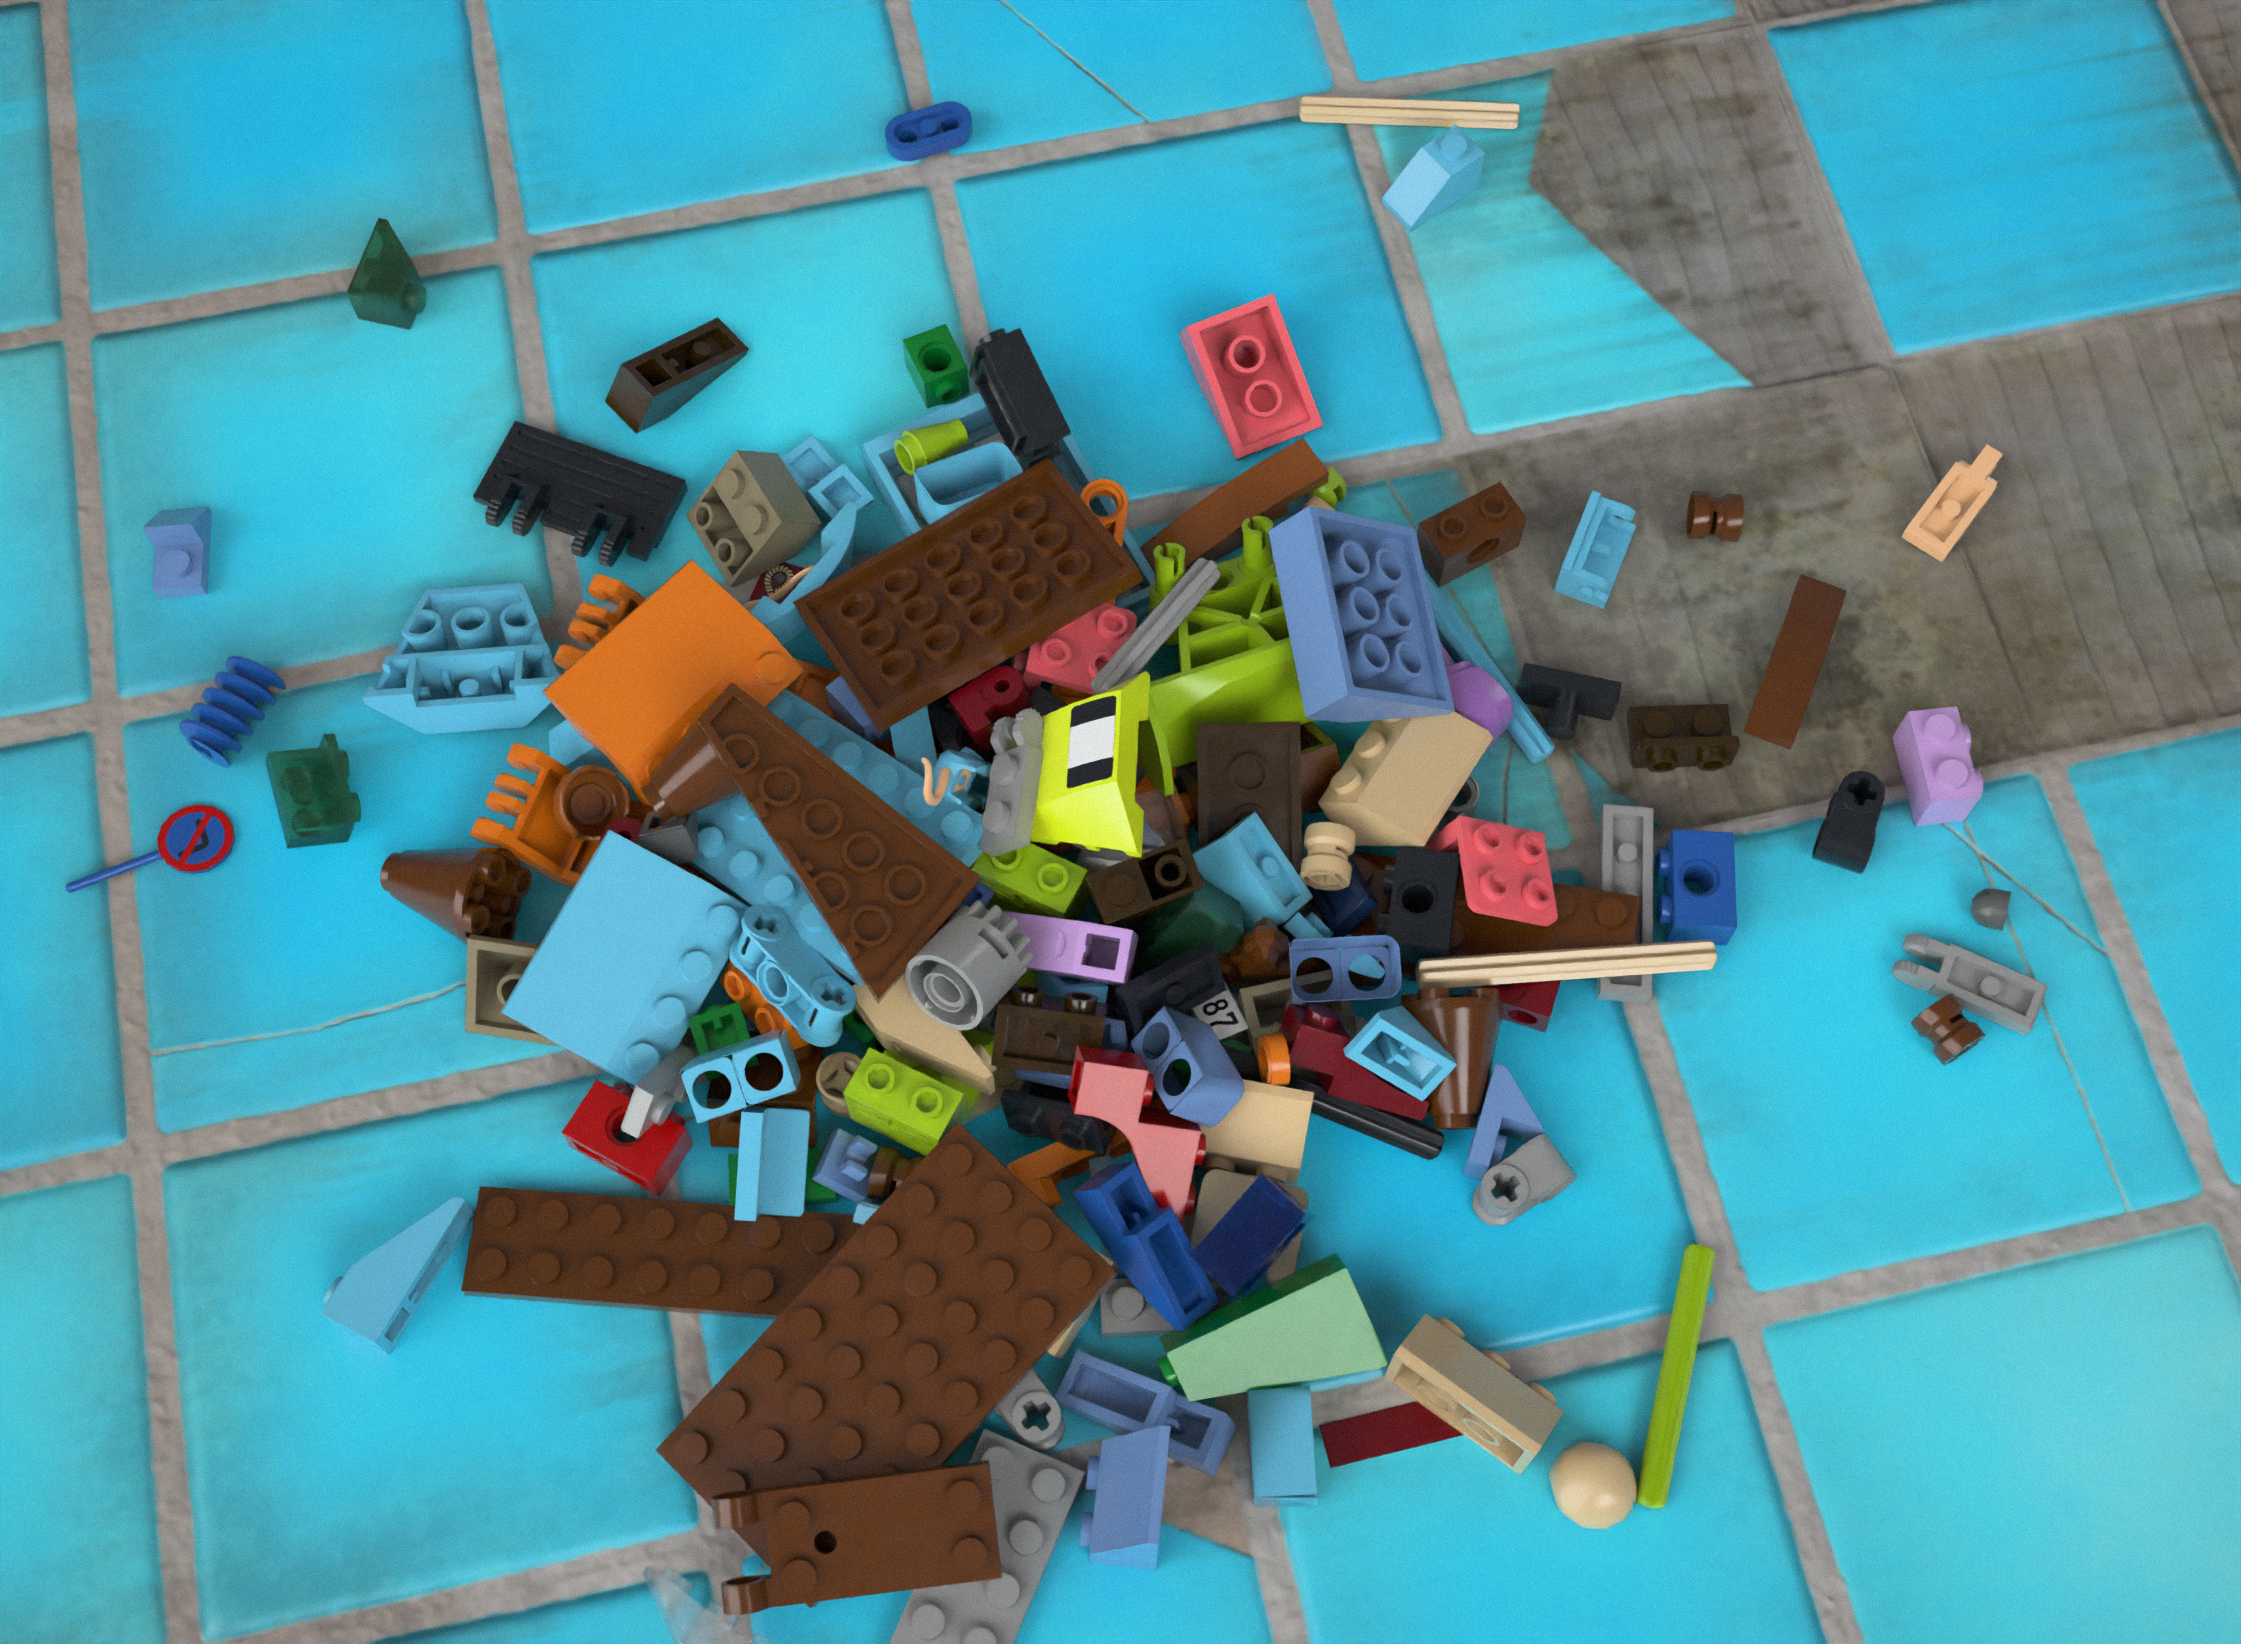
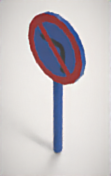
M198 804L184 807L171 814L161 826L157 838L158 850L66 884L65 889L67 892L72 893L163 859L168 866L181 873L198 874L208 872L222 864L231 853L235 841L233 825L225 813L213 806Z

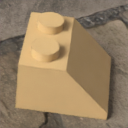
M1243 1079V1096L1229 1113L1214 1127H1206L1199 1124L1201 1133L1206 1135L1205 1155L1202 1164L1199 1166H1203V1171L1206 1173L1213 1169L1265 1177L1284 1184L1287 1182L1297 1184L1314 1092Z

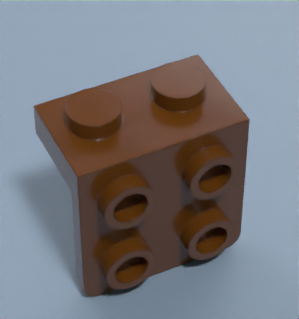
M749 1032L751 1038L761 1035L760 1033ZM808 1044L793 1050L801 1072V1079L797 1090L751 1106L808 1109L811 1113L808 1148H816L818 1140L816 1108L818 1087L816 1084V1072L823 1061L825 1047ZM758 1053L756 1056L759 1065L745 1069L746 1080L753 1088L760 1091L774 1089L783 1078L782 1063L773 1054ZM726 1076L711 1080L706 1098L707 1108H719L729 1100L732 1088ZM743 1109L708 1120L711 1147L739 1148L741 1112Z

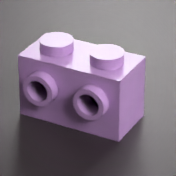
M1957 706L1908 711L1892 738L1915 826L1964 821L1983 794L1982 775L1977 768H1973L1969 753L1971 735L1968 726L1961 723Z

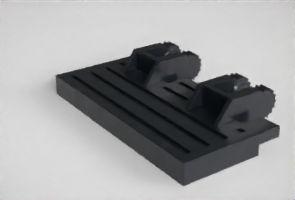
M515 421L475 491L473 498L475 502L488 506L485 513V522L494 527L502 525L516 500L522 501L512 522V532L523 537L529 534L540 513L545 509L540 519L541 524L574 536L573 543L571 544L572 553L582 558L588 555L601 530L607 531L608 534L604 543H602L598 559L601 565L612 567L615 565L618 557H620L629 539L632 541L626 550L627 555L645 562L647 561L653 548H658L688 488L684 479Z

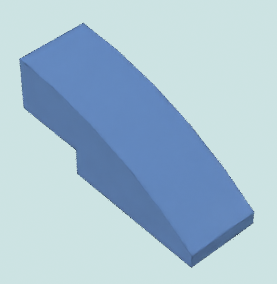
M1079 1350L1076 1351L1054 1397L1058 1404L1118 1435L1158 1425L1171 1426L1168 1458L1212 1477H1215L1237 1428L1225 1412L1197 1401L1189 1402L1186 1397L1177 1394L1171 1386Z

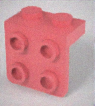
M1104 603L1015 654L1010 667L1015 668L1021 673L1030 696L1036 687L1041 685L1042 681L1094 695L1095 691L1090 686L1092 679L1135 631L1137 617L1130 610Z
M1460 815L1426 842V850L1459 853L1467 905L1473 912L1540 926H1550L1557 920L1558 913L1544 833Z

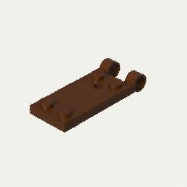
M989 1460L752 1490H737L717 1494L712 1497L715 1528H736L765 1521L771 1574L736 1577L721 1583L723 1613L725 1615H745L772 1607L1002 1578ZM829 1531L835 1535L837 1544L833 1550L824 1552L816 1547L815 1537L819 1532Z

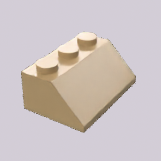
M1455 711L1448 715L1374 720L1364 735L1358 739L1354 750L1344 765L1332 777L1329 787L1318 804L1332 823L1347 826L1355 832V845L1424 846L1493 737L1487 729Z
M1425 1314L1394 1353L1384 1378L1514 1472L1521 1475L1536 1456L1564 1412L1555 1405L1557 1399L1543 1386L1529 1381L1526 1385L1509 1373L1510 1365L1498 1354L1488 1349H1483L1480 1352L1463 1340L1465 1337L1464 1332L1448 1319L1438 1317L1435 1320L1428 1314Z

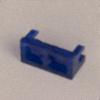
M1261 1173L1189 1256L1233 1297H1244L1315 1215L1277 1181L1271 1180Z

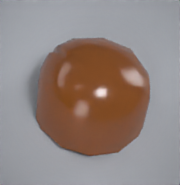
M592 764L579 766L562 776L553 792L552 811L558 825L567 834L579 840L598 842L601 841L604 828L611 821L628 817L630 813L629 791L615 771Z

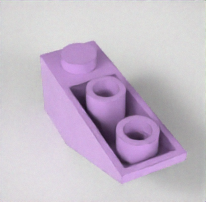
M1001 911L1010 918L1017 919L1021 933L1030 938V942L1023 948L1033 955V959L1026 966L1027 970L1115 986H1122L1131 980L1138 942V935L1133 930L1084 921Z

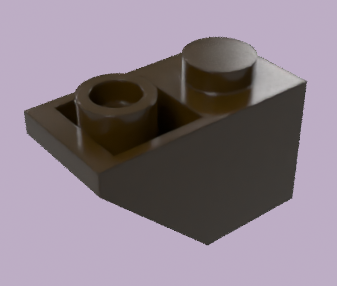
M1186 837L1143 853L1142 858L1133 857L1086 875L1085 881L1102 925L1112 927L1156 911L1205 888Z

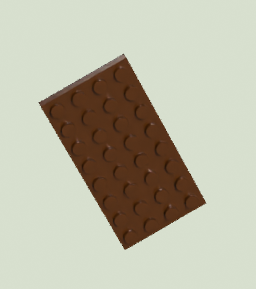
M957 1122L663 1441L656 1451L711 1507L713 1496L730 1491L752 1490L944 1466L1116 1277L1118 1272L968 1130ZM765 1521L732 1528L770 1567ZM829 1531L819 1532L815 1537L816 1547L824 1552L833 1550L837 1544L835 1535ZM811 1602L805 1604L809 1608H814L818 1605L819 1602Z

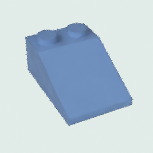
M1158 1425L1102 1440L1100 1456H1089L1086 1489L1096 1490L1094 1513L1083 1511L1080 1546L1090 1547V1563L1156 1570L1171 1426Z

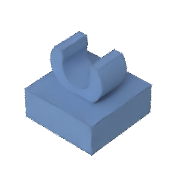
M838 1128L830 1134L812 1180L855 1203H859L867 1196L871 1171L880 1151L877 1149L878 1145L859 1135L854 1137Z

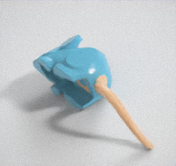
M965 746L961 751L948 749L941 753L933 771L930 761L924 757L921 759L925 767L923 797L928 805L936 806L944 798L961 807L966 804L973 810L978 806L981 810L985 811L990 783L989 771L992 763L984 761L976 752Z

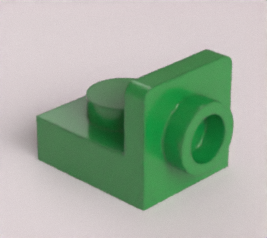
M739 1002L730 1005H713L706 1008L700 1015L688 1018L699 1056L751 1038ZM732 1054L725 1056L726 1058H729L732 1062ZM756 1055L748 1060L745 1069L759 1065ZM715 1070L704 1072L708 1081L725 1076L723 1073Z

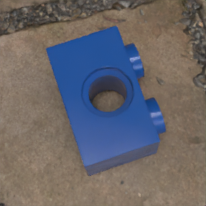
M1673 829L1665 846L1658 847L1656 854V876L1664 877V894H1659L1657 900L1658 924H1665V942L1709 939L1714 942V945H1727L1737 928L1734 833ZM1684 881L1697 882L1703 887L1705 893L1697 894L1691 892L1685 886Z

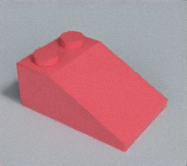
M1274 293L1191 324L1179 333L1194 376L1236 460L1323 426Z

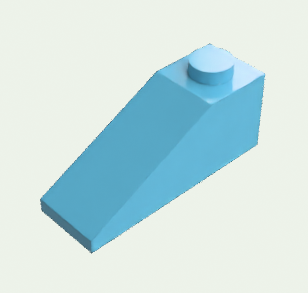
M454 1196L353 1263L344 1277L339 1276L328 1288L324 1297L325 1306L321 1314L335 1326L389 1355L474 1220V1210L464 1199Z

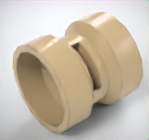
M1318 822L1306 827L1303 845L1308 854L1307 857L1302 859L1299 874L1304 884L1320 890H1341L1349 886L1352 867L1348 862V856L1353 854L1356 842V834L1352 829L1332 822Z
M837 1052L827 1056L820 1063L816 1072V1084L825 1108L839 1117H850L843 1092L862 1061L857 1055L849 1052Z

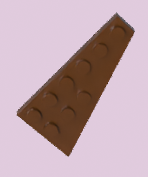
M732 682L699 718L698 727L879 1004L905 973L908 962L953 916L978 886L981 877Z
M1354 851L1351 857L1379 905L1348 934L1352 937L1362 936L1363 934L1365 936L1377 935L1380 911L1389 912L1391 896L1383 895L1386 864L1395 865L1396 858ZM1460 868L1450 957L1633 944L1641 896L1553 883L1558 918L1550 926H1540L1478 914L1470 910L1466 900L1462 868ZM1413 901L1407 904L1405 908L1413 913H1423L1430 906L1423 901ZM1323 917L1322 922L1329 928ZM1333 933V935L1330 938H1336L1339 936ZM1316 957L1319 967L1318 972L1331 969L1325 960ZM1380 961L1379 964L1385 969L1383 963ZM1401 963V978H1406L1408 981L1416 980L1415 967L1417 965ZM1348 970L1349 979L1356 988L1374 986V982L1384 981L1385 974L1378 979Z

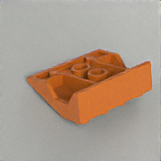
M689 560L543 690L542 693L585 740L607 756L630 782L634 794L642 805H651L640 788L650 782L648 776L712 701L723 693L732 682L762 706L766 707L804 670L762 623L693 560Z

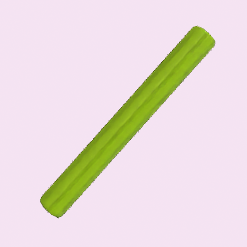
M1689 1244L1684 1251L1637 1483L1636 1503L1650 1509H1662L1667 1503L1716 1255L1712 1248L1700 1244Z

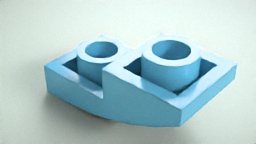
M1296 912L1282 926L1296 940L1330 938L1333 935V932L1313 912L1306 918L1299 912ZM1336 948V951L1340 954V951L1344 948ZM1369 954L1356 957L1349 966L1350 971L1380 979L1385 974V969L1379 964L1380 960Z

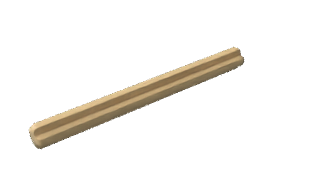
M1703 939L1422 958L1418 960L1415 967V977L1418 987L1423 989L1699 971L1714 968V964L1717 962V952L1715 951L1713 941Z

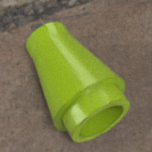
M954 418L947 422L903 431L902 437L894 442V450L903 470L909 475H914L913 471L916 473L917 468L947 458L958 448L967 445L969 439L963 423L959 419Z

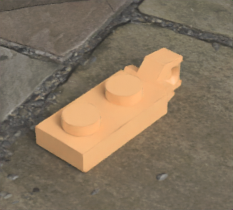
M1986 445L1972 465L1963 460L1959 463L1955 462L1909 523L1901 537L1938 561L1943 562L1996 490L1998 482L1989 476L1996 468V464L2003 454Z

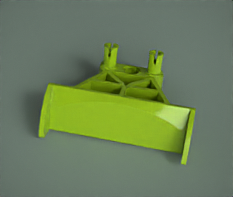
M1253 516V529H1251V520L1249 518L1242 522L1243 554L1239 557L1217 563V570L1220 572L1219 580L1164 643V645L1178 644L1180 673L1150 682L1148 720L1140 721L1138 730V764L1146 770L1144 772L1163 797L1174 794L1172 768L1197 760L1196 723L1300 721V725L1317 720L1306 718L1268 532L1274 528V524L1267 517ZM1165 543L1166 557H1163V547L1161 545L1154 549L1155 582L1148 593L1149 614L1185 574L1186 551L1180 544Z

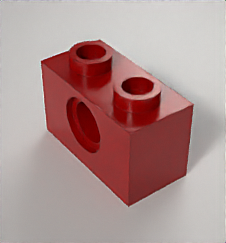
M596 1079L561 1133L572 1149L660 1197L693 1145L686 1128H684L687 1122L671 1111L662 1125L659 1126L654 1123L642 1136L633 1142H620L619 1136L622 1132L620 1127L634 1090L619 1082H615L613 1087H610Z

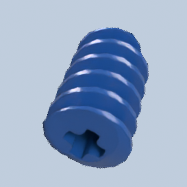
M235 655L230 656L226 661L225 665L228 672L221 671L215 675L214 682L217 688L209 687L204 690L202 697L206 704L196 703L192 706L191 714L195 720L184 719L179 725L182 735L197 752L224 768H229L231 763L222 754V751L228 749L240 753L242 750V746L233 736L236 733L248 737L254 734V731L245 722L247 717L258 721L264 720L265 715L257 707V703L262 702L274 706L277 702L268 688L273 686L286 690L285 683L276 673L258 662Z

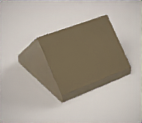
M473 934L467 938L465 1032L560 1046L501 1013L503 1006L540 946L539 944Z

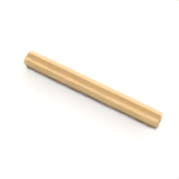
M1304 95L1300 100L1299 116L1300 121L1310 123L1452 127L1456 124L1459 128L1513 130L1518 126L1520 109L1519 104L1516 102Z

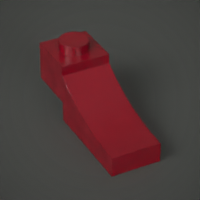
M1292 1003L1289 1004L1278 1033H1282L1285 1037L1290 1064L1314 1070L1327 1095L1417 1120H1423L1430 1104L1427 1097L1422 1102L1345 1056L1343 1049L1349 1044L1350 1037L1335 1011L1320 1004H1310L1308 1008Z

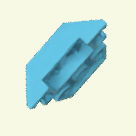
M523 583L426 589L401 630L403 639L394 655H387L382 663L384 672L375 687L369 686L362 697L365 705L425 735L521 728L529 724L551 703L542 691L560 676V673L557 671L551 651L544 639Z

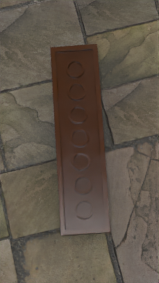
M480 1186L461 1291L466 1296L776 1320L863 1224L852 1222L854 1215L804 1211L799 1217L760 1214L756 1221L734 1220L735 1206Z

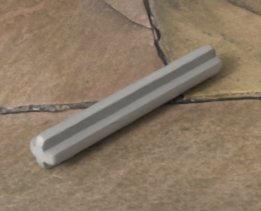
M1199 558L1194 562L1092 679L1090 686L1095 691L1094 695L1109 690L1140 672L1219 580L1220 572L1217 570L1218 565L1213 560L1208 561L1204 558Z

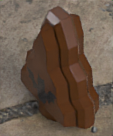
M1267 917L1256 922L1253 930L1242 934L1238 943L1233 944L1227 953L1218 955L1222 975L1228 988L1243 989L1291 978L1289 941L1290 946L1293 941L1291 934L1278 930L1275 922ZM1311 957L1302 961L1297 968L1296 977L1318 972L1317 958Z

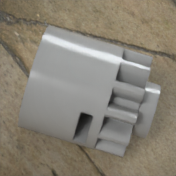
M978 900L970 908L963 905L908 962L905 969L907 988L917 1005L936 1022L955 1030L972 1029L984 1019L1027 971L1026 966L1033 959V955L1023 948L1030 942V938L1021 933L1017 919L1010 918L1002 913L1001 908L997 905H994L988 912H986L983 903Z

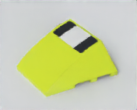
M1147 671L1109 690L1042 716V720L1045 723L1043 725L1041 746L1043 758L1030 841L1057 845L1059 842L1080 844L1093 851H1100L1101 848L1121 850L1127 856L1142 858L1144 810L1135 802L1139 722L1148 720L1150 675Z

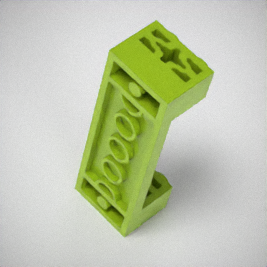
M1032 843L996 857L983 851L971 869L981 877L980 882L994 891L985 909H991L994 905H997L1001 908V911L1079 921L1089 902V890L1085 882L1088 870ZM1027 970L1016 984L1036 987L1038 972ZM975 1028L961 1032L971 1047L979 1043L992 1059L993 1035ZM869 1047L844 1090L843 1095L852 1120L927 1156L957 1122L963 1127L966 1126L983 1093L887 1048L882 1054Z

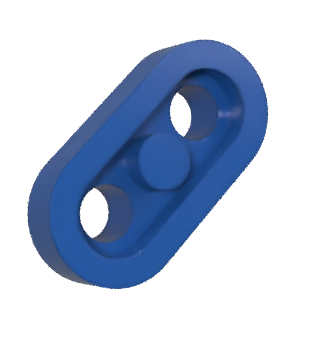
M953 101L938 103L896 116L890 120L885 128L887 150L894 158L910 162L961 147L972 136V117L970 111L964 105Z

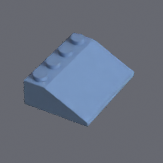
M1308 506L1268 531L1306 718L1348 723L1448 715L1455 711L1415 528Z

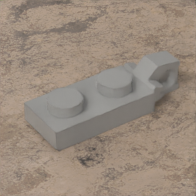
M692 1041L688 1046L680 1044L636 1084L620 1127L622 1131L638 1139L654 1123L659 1126L662 1125L677 1101L682 1104L686 1102L689 1097L680 1070L691 1059L699 1056L695 1042ZM704 1072L694 1081L693 1089L696 1083L708 1082Z

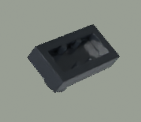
M1524 663L1516 693L1525 704L1549 708L1545 731L1548 736L1559 740H1570L1575 737L1579 715L1611 721L1619 701L1622 682Z

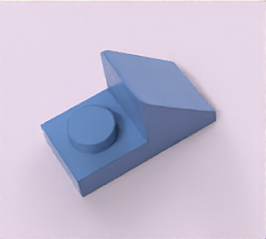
M209 507L161 510L144 525L145 533L155 546L153 591L158 598L207 595L211 510Z
M1495 1063L1490 1074L1483 1107L1477 1119L1462 1175L1481 1181L1489 1165L1495 1166L1501 1162L1507 1141L1505 1136L1528 1142L1543 1132L1539 1119L1505 1065Z

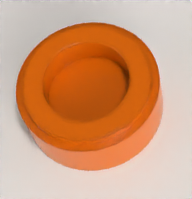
M1282 1033L1261 1035L1257 1042V1060L1262 1082L1277 1086H1288L1290 1082V1058L1284 1035Z

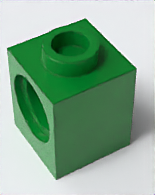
M946 324L903 339L906 367L927 409L938 404L953 403L962 395L970 393L968 367ZM938 368L944 369V370H942V371H937V372H936V371H932V370L938 369Z

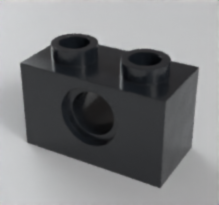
M1398 847L1396 864H1386L1383 895L1391 896L1389 912L1380 911L1377 935H1387L1396 940L1400 950V963L1417 965L1418 960L1422 958L1450 957L1460 875L1459 853ZM1413 901H1423L1430 908L1423 913H1413L1408 911L1405 906Z

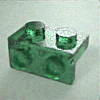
M323 734L319 748L268 752L265 763L287 849L348 842L355 822L360 821L361 805L357 793H350L347 781L350 771L348 755L345 750H339L335 734Z

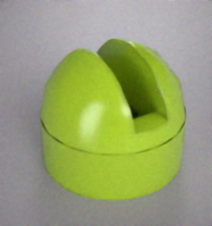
M1334 466L1327 470L1329 472L1328 483L1307 494L1310 498L1312 496L1320 497L1332 508L1337 506L1338 501L1340 502L1345 499L1347 484L1344 478Z

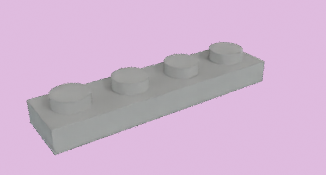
M1603 804L1600 811L1599 890L1641 896L1633 944L1652 943L1654 808ZM1652 974L1597 978V999L1649 1003L1652 997Z

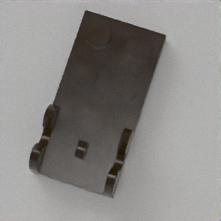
M1300 721L1196 723L1197 850L1220 838L1241 819L1256 812L1299 875L1302 862ZM1200 874L1207 892L1226 912V910L1221 905V903L1219 902V900L1217 899L1209 885L1206 883V881ZM1303 906L1297 911V912H1299L1302 916H1303ZM1286 922L1278 925L1277 928L1282 927Z

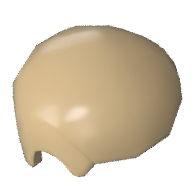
M1579 1441L1561 1450L1550 1469L1549 1480L1552 1485L1556 1506L1566 1517L1582 1528L1607 1529L1625 1520L1633 1509L1637 1496L1634 1471L1628 1460L1618 1450L1602 1442Z

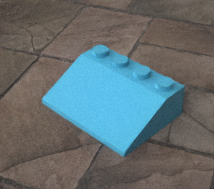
M608 830L503 1006L501 1013L635 1088L639 1081L678 1047L690 1026L688 1018L694 1017L729 958V950L733 941L741 936L743 932L741 920L745 911L750 907L701 878Z

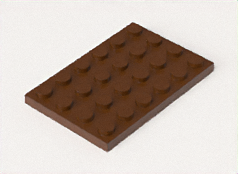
M1047 458L793 603L820 647L877 732L880 733L1143 580L1137 565Z

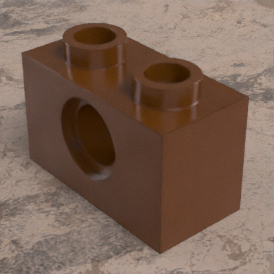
M1498 482L1419 523L1417 539L1423 566L1440 588L1518 547L1527 517L1503 484Z

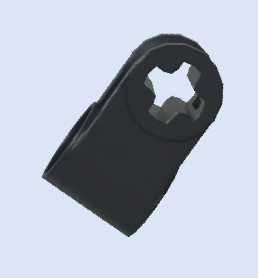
M1855 771L1843 778L1837 792L1834 793L1829 802L1826 816L1814 844L1812 859L1858 874L1863 873L1876 838L1875 829L1885 799L1884 786L1877 776L1866 771ZM1855 797L1859 799L1858 804L1854 803Z

